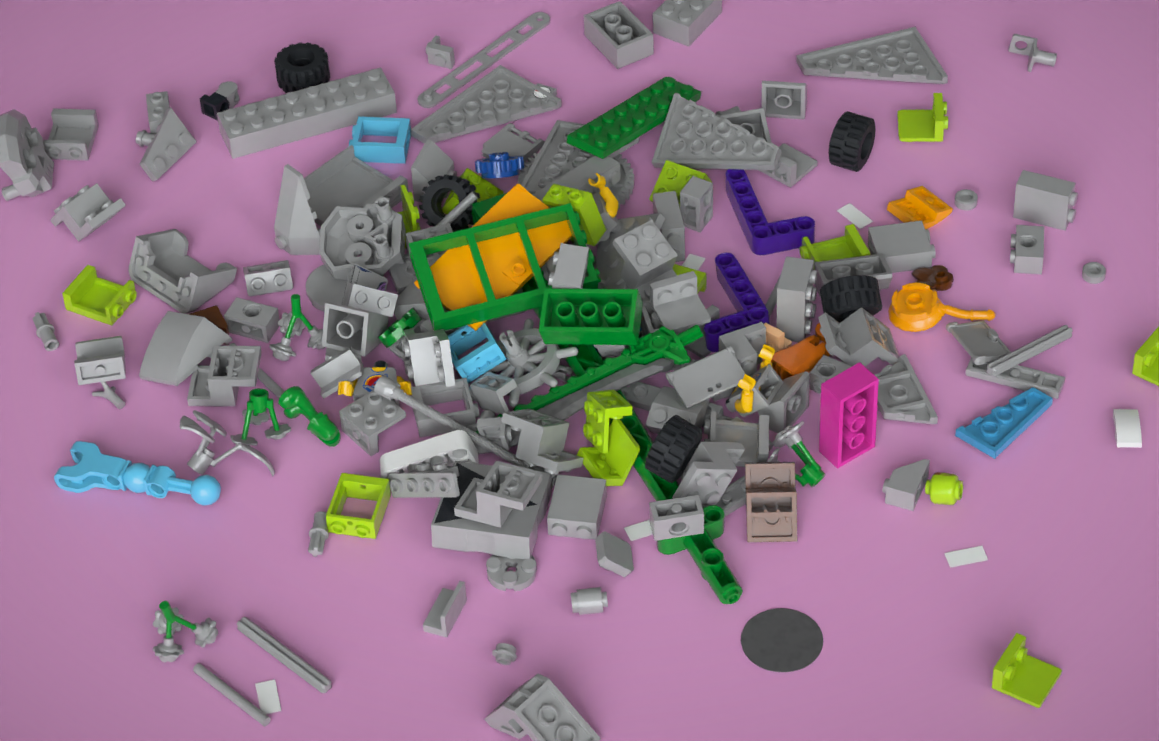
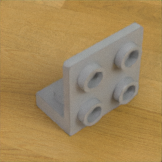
M782 144L779 146L782 153L777 169L759 171L791 188L817 166V160L787 144Z
M694 271L650 283V305L662 326L678 332L695 325L699 326L711 322V317L697 294V276Z
M374 390L339 411L342 431L370 456L379 452L378 434L406 417V412L395 402L375 393Z

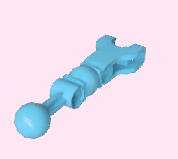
M82 441L75 442L70 449L72 459L77 465L62 466L54 475V480L59 488L76 493L85 492L95 487L112 490L122 489L123 491H126L128 488L135 493L146 492L149 496L164 498L168 491L191 494L193 500L203 506L212 505L219 499L221 494L220 483L215 477L210 475L199 476L194 481L176 478L175 472L169 467L152 465L150 468L149 465L142 462L132 464L130 460L126 461L123 458L104 455L96 444Z

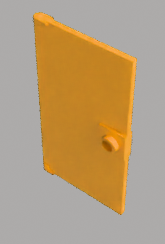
M517 183L472 227L550 207ZM567 220L527 230L540 268L554 255L555 251L557 252L560 249L561 243H566L572 238ZM519 232L477 242L495 299L512 296L533 277ZM468 245L447 250L430 267L442 306L447 310L452 311L487 302ZM416 280L414 284L417 288L420 289L418 281ZM486 321L468 326L477 331Z

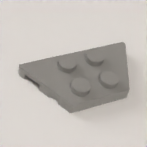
M906 354L901 355L899 361L893 366L887 365L880 373L875 374L879 379L877 406L884 419L937 424L938 416Z

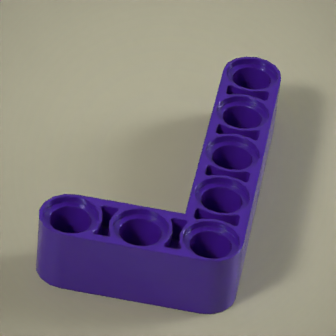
M728 169L726 171V194L750 249L754 254L768 255L800 248L802 246V237L806 236L811 244L814 243L815 221L811 217L802 216L768 223L745 171L741 169Z
M727 252L718 254L715 257L716 273L719 283L737 313L713 320L704 325L706 347L711 352L719 351V336L760 322L770 325L768 309L736 257L732 253Z

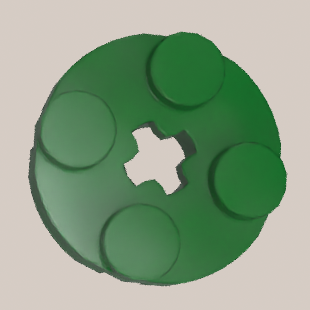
M411 308L400 320H396L378 338L388 348L404 335V330L412 329L422 318Z

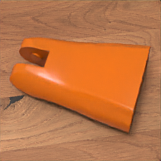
M811 335L790 347L775 352L771 360L772 368L782 381L805 371L810 373L823 355L830 356L825 347L827 343L822 342L819 344L820 338L816 335Z

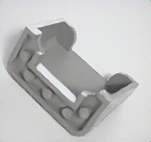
M172 229L136 236L129 264V275L135 283L179 312L189 313L198 309L232 284L237 268L225 262L220 263L215 271H211L187 255L188 240L186 236L178 230Z

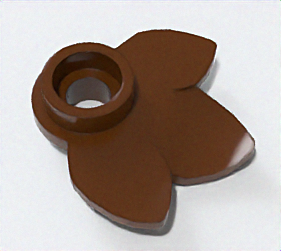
M934 265L931 268H918L911 273L918 280L917 283H925L930 286L931 290H948L952 287V282L954 281L953 275L948 272L946 267L941 265Z

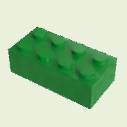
M544 289L539 333L544 344L638 345L643 301L638 289Z

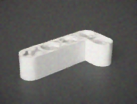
M455 430L383 454L380 457L381 478L389 479L388 474L404 473L417 470L416 466L424 463H431V467L439 463H447V466H453L455 461L479 464L478 451L467 432Z

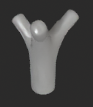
M106 381L101 382L104 391L92 392V396L106 398L118 409H122L125 406V402L115 393L116 388L114 386L110 388Z

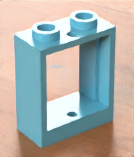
M358 116L357 124L353 125L352 128L353 140H349V146H354L355 157L363 162L405 164L411 140L410 118ZM363 135L397 137L396 143L361 142Z
M486 323L477 331L466 325L447 336L450 343L452 362L461 377L467 379V383L472 382L507 359ZM484 339H488L487 343L483 344L482 346L475 349L468 355L459 359V355L469 350L473 346L477 345Z

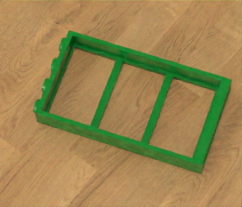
M571 203L409 243V256L433 330L444 329L446 331L541 307L544 289H552V286L546 287L527 230L567 220L575 245L586 247V233L584 230H580V217L577 211H573ZM519 232L538 289L495 299L477 242ZM468 245L487 302L444 312L426 255ZM589 249L586 269L587 277L584 279L582 289H598V283L601 282L600 272L598 268L594 269L592 264L594 263V256L591 249Z

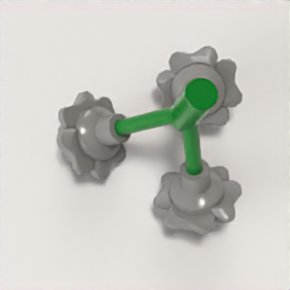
M298 294L291 295L292 311L289 314L283 313L282 319L278 321V326L281 327L280 332L285 333V337H282L281 343L270 344L269 346L273 351V356L281 361H288L290 356L296 357V353L289 346L290 338L295 335L300 336L305 327L308 328V332L311 335L307 344L308 348H325L322 347L323 329L318 330L315 325L312 326L301 313V301Z
M163 601L160 603L159 608L161 611L157 610L155 612L153 626L158 628L159 634L166 635L164 636L163 643L153 647L155 656H158L162 662H174L179 655L184 654L182 646L174 643L173 636L175 631H181V624L190 628L195 633L196 645L204 648L206 644L215 642L218 635V630L215 627L216 621L207 618L201 624H193L184 620L183 615L178 614V608H171L169 602Z

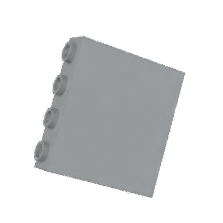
M352 145L304 178L310 195L308 204L316 212L317 218L314 221L322 226L336 206L364 208L367 204H375L378 198L386 197L390 202V207L393 208L402 201L400 185L405 184L408 191V182L405 177L399 176L397 179L392 180L356 158L354 146Z

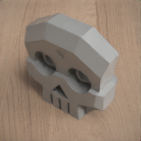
M15 109L0 115V168L13 181L12 185L2 188V195L6 201L21 195L22 197H34L52 189L54 162L45 152L42 136L36 128H31L26 116Z
M380 197L375 201V204H367L364 208L336 206L322 224L319 254L322 262L335 279L347 280L354 263L381 276H384L394 264H404L406 230L402 215L391 209L388 198Z

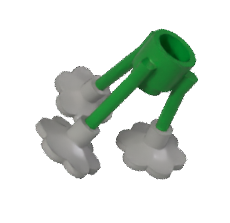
M801 421L795 426L789 425L783 431H780L775 436L776 439L772 444L774 447L779 448L787 445L789 449L795 451L805 464L800 470L802 476L795 473V480L803 487L808 483L813 488L826 474L821 470L819 464L801 441L802 437L798 433L804 424ZM779 448L774 450L767 462H780L778 461Z

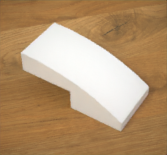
M1113 409L1117 447L1142 448L1138 409Z

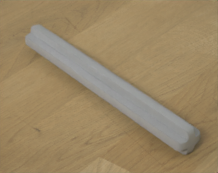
M1063 325L989 363L986 373L990 374L991 377H995L1072 337V328Z
M243 617L237 622V629L318 691L326 693L331 689L330 679L250 619Z

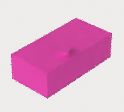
M860 362L821 384L819 452L837 469L875 447L879 379Z

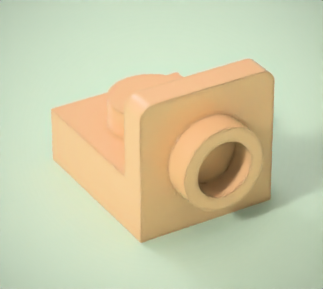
M767 323L764 324L766 327V345L774 348L775 352L792 346V341L785 338L784 332Z

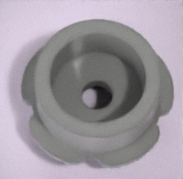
M499 643L496 645V649L492 651V655L495 656L496 662L499 664L510 665L511 662L517 659V649L513 645Z

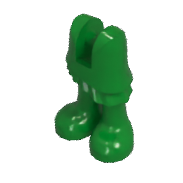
M293 386L281 395L278 404L285 409L284 415L286 417L294 419L301 414L310 421L307 430H310L312 434L327 446L333 447L339 444L341 435L337 426L328 418L327 414L324 415L323 412L318 413L303 389L299 386Z

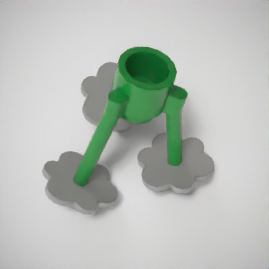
M257 388L249 392L247 409L242 411L244 416L242 434L231 435L230 438L233 443H236L235 445L239 443L249 446L257 445L258 442L255 438L247 437L249 425H260L262 422H267L269 415L266 408L269 409L273 423L270 429L264 431L266 438L281 439L286 436V433L291 431V427L288 424H278L273 407V399L269 398L267 390Z

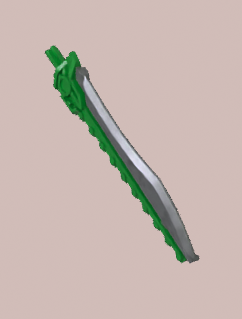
M698 325L678 335L674 330H669L663 326L659 330L640 338L638 345H629V348H624L620 352L621 355L617 358L607 357L603 361V365L588 367L584 375L571 376L567 380V384L551 387L548 394L535 395L531 399V403L527 405L517 404L513 411L532 409L564 421L584 409V403L587 401V392L618 391L657 373L668 372L672 370L674 364L682 365L689 363L691 359L684 346L703 337V333ZM514 430V440L510 441V447L518 445L521 431ZM501 439L490 440L492 441V443L494 442L495 444L504 448ZM474 443V445L477 448L478 455L491 452L489 450H486V448L481 447V445L479 446L478 444Z

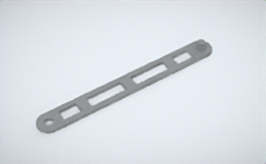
M543 12L532 14L418 96V104L424 108L435 107L545 28L550 23V16ZM527 25L533 27L524 35L519 33ZM510 38L515 41L494 57L487 55ZM477 61L483 64L462 80L454 78ZM445 84L451 87L441 95L435 92Z

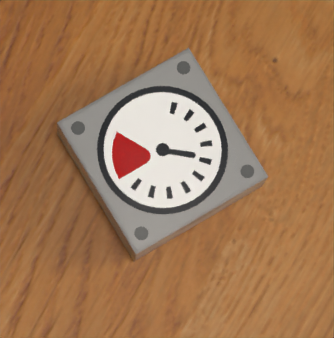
M539 83L536 84L552 95H557L556 88ZM535 89L528 95V98L537 97L542 103L546 104L550 100L549 97Z

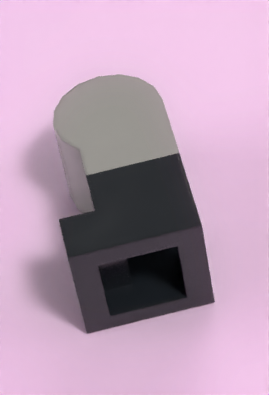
M227 81L220 84L219 89L212 95H203L200 98L202 114L218 121L217 113L233 109L238 104V87L236 83Z

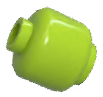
M936 472L931 477V480L926 481L925 493L930 496V500L934 504L954 505L957 500L962 498L963 481L959 480L956 474Z

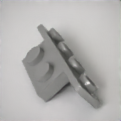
M431 463L417 465V470L388 474L390 490L394 498L460 496L457 476H459L458 466H447V463H439L431 467Z

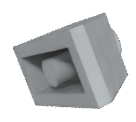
M924 459L894 469L890 479L886 478L883 484L882 492L886 493L885 503L914 511L929 477L930 460Z

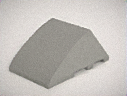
M168 311L159 323L148 345L139 377L142 380L178 386L199 368L198 364L206 357L211 358L213 346H221L224 342L228 345L233 340L205 317Z

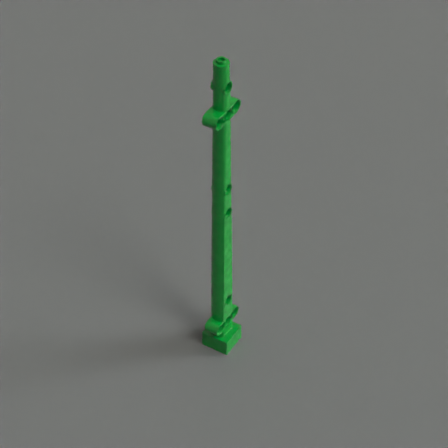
M507 193L473 203V225ZM534 276L522 287L523 293L538 289ZM544 278L547 287L549 282ZM542 306L533 308L539 320L541 317ZM558 344L560 349L576 347L578 349L577 355L564 358L575 376L584 375L588 367L603 365L604 360L594 345ZM622 389L616 391L627 402H629L625 394L623 393ZM632 408V415L623 416L620 420L640 447L633 466L655 501L673 499L672 497L679 487L677 480L670 483L645 468L646 457L653 441ZM609 418V427L613 421L611 418ZM711 505L703 508V534L657 540V549L660 553L666 555L687 549L700 569L702 577L707 580L720 602L723 604H733L740 599L743 590L726 563L723 553L718 550L713 539L722 536L724 533V510L719 506Z

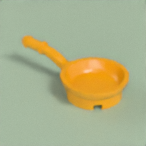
M917 282L903 285L902 290L899 292L897 289L893 293L892 302L888 310L889 320L893 325L903 331L910 332L924 331L935 326L945 314L957 318L970 319L971 321H991L996 316L995 312L990 309H971L969 311L944 305L938 298L935 290H931L930 286L925 283Z

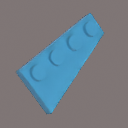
M1032 387L1010 399L1009 404L992 409L991 414L983 418L977 417L967 427L961 426L957 428L955 436L995 459L1052 406L1053 398Z

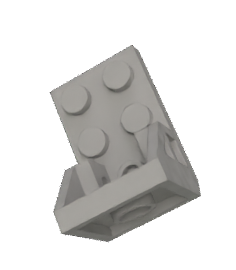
M539 673L518 687L485 718V721L492 728L518 739L527 734L533 741H599L601 739L552 681Z

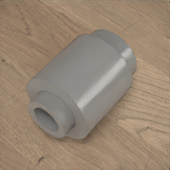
M601 587L578 589L577 592L571 593L573 613H579V615L603 613V607H608L607 593L601 592Z

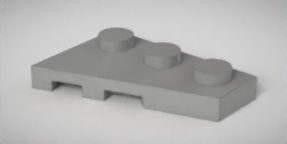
M171 107L165 110L163 121L158 125L155 131L157 133L153 141L149 143L139 164L152 182L158 180L196 143V140Z

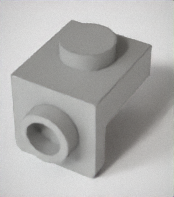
M435 35L426 46L428 63L452 69L455 65L454 48L441 45L440 36Z
M502 417L477 419V429L482 437L487 438V440L501 439L504 449L510 450V441L514 440V430L510 429L508 424L501 422Z

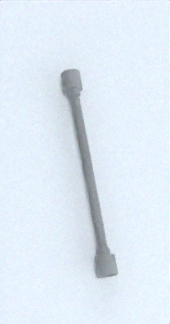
M383 375L378 379L374 392L390 401L391 399L401 400L406 405L411 406L422 414L424 413V415L429 416V418L434 419L453 431L463 430L467 432L474 443L479 446L481 445V447L486 448V450L502 457V459L507 460L513 465L545 472L543 467L525 465L524 460L516 458V455L510 451L505 450L494 442L492 443V441L453 421V419L448 418L437 410L435 411V409L430 408V406L425 405L414 397L412 398V396L407 395L400 389L401 385ZM551 474V489L556 483L557 474Z

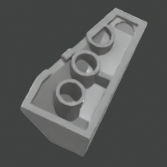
M287 164L284 166L274 225L275 243L280 249H284L290 255H320L321 229H317L314 221L317 218L316 212L308 204L310 195L305 180L300 172Z

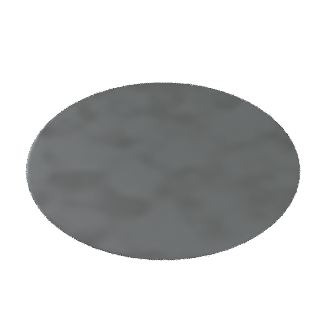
M778 608L761 612L750 619L742 631L741 645L745 655L755 665L773 672H793L807 667L817 659L823 647V635L818 624L806 614L792 609Z

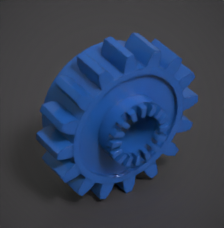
M499 152V155L498 153L489 154V158L475 161V168L477 173H481L482 178L511 177L520 174L519 170L524 168V159L522 156H509L508 152Z

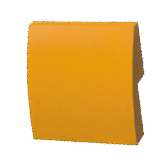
M924 186L907 190L905 198L891 201L887 206V210L903 223L922 221L925 229L945 219L953 210V208Z

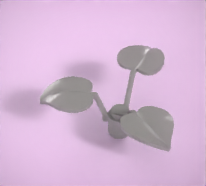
M196 410L193 411V414L197 417V421H202L208 425L211 430L210 434L189 417L182 416L180 419V429L193 431L203 438L198 450L187 463L189 467L200 475H203L210 465L215 467L218 462L235 451L243 450L261 460L270 470L272 477L274 476L275 471L268 458L247 444L239 443L214 460L215 453L207 447L210 442H215L213 436L216 431L224 437L227 435V432L217 422Z

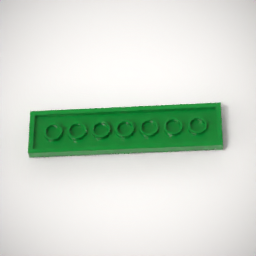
M664 77L567 135V143L604 159L664 122L674 93H679L681 97L696 102L701 98V91L694 89L691 85L682 84L672 77Z

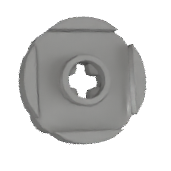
M492 555L486 562L488 580L492 586L499 590L506 591L507 588L520 591L530 586L535 580L537 567L535 558L532 555L530 559ZM515 567L516 571H507V568Z

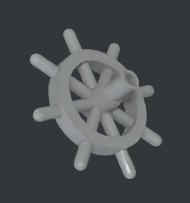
M529 318L525 320L523 330L517 332L507 330L508 336L504 332L500 335V341H497L508 360L487 371L493 374L503 371L499 375L509 378L514 375L513 379L517 387L505 395L510 396L509 405L512 407L517 406L521 394L528 393L544 383L550 387H556L558 381L552 375L558 368L560 359L578 354L576 347L560 349L558 344H544L539 329L533 328L534 322ZM547 347V352L540 353Z

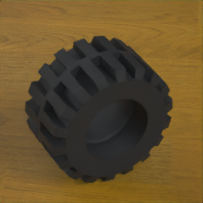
M308 42L291 44L289 47L281 49L282 51L278 52L277 57H275L277 83L285 93L330 81L327 52L322 47L319 48L317 44L312 45Z
M849 111L842 114L834 127L829 144V161L832 165L855 172L863 168L870 156L875 140L876 129L874 119Z
M452 175L435 177L436 180L428 182L429 187L424 186L422 189L425 193L424 196L420 195L419 200H422L423 204L419 205V209L424 210V213L421 215L423 219L428 220L426 223L429 226L435 227L446 216L441 207L442 199L446 193L453 190L458 196L459 203L472 191L478 198H480V195L475 192L477 188L471 185L467 179ZM472 204L450 224L453 232L468 229V224L473 225Z
M853 275L841 277L828 282L820 289L823 313L826 312L839 323L859 308L865 309L871 315H875L882 309L878 280L871 276Z
M678 415L671 417L655 438L646 457L645 468L670 483L678 480L701 442L702 429Z

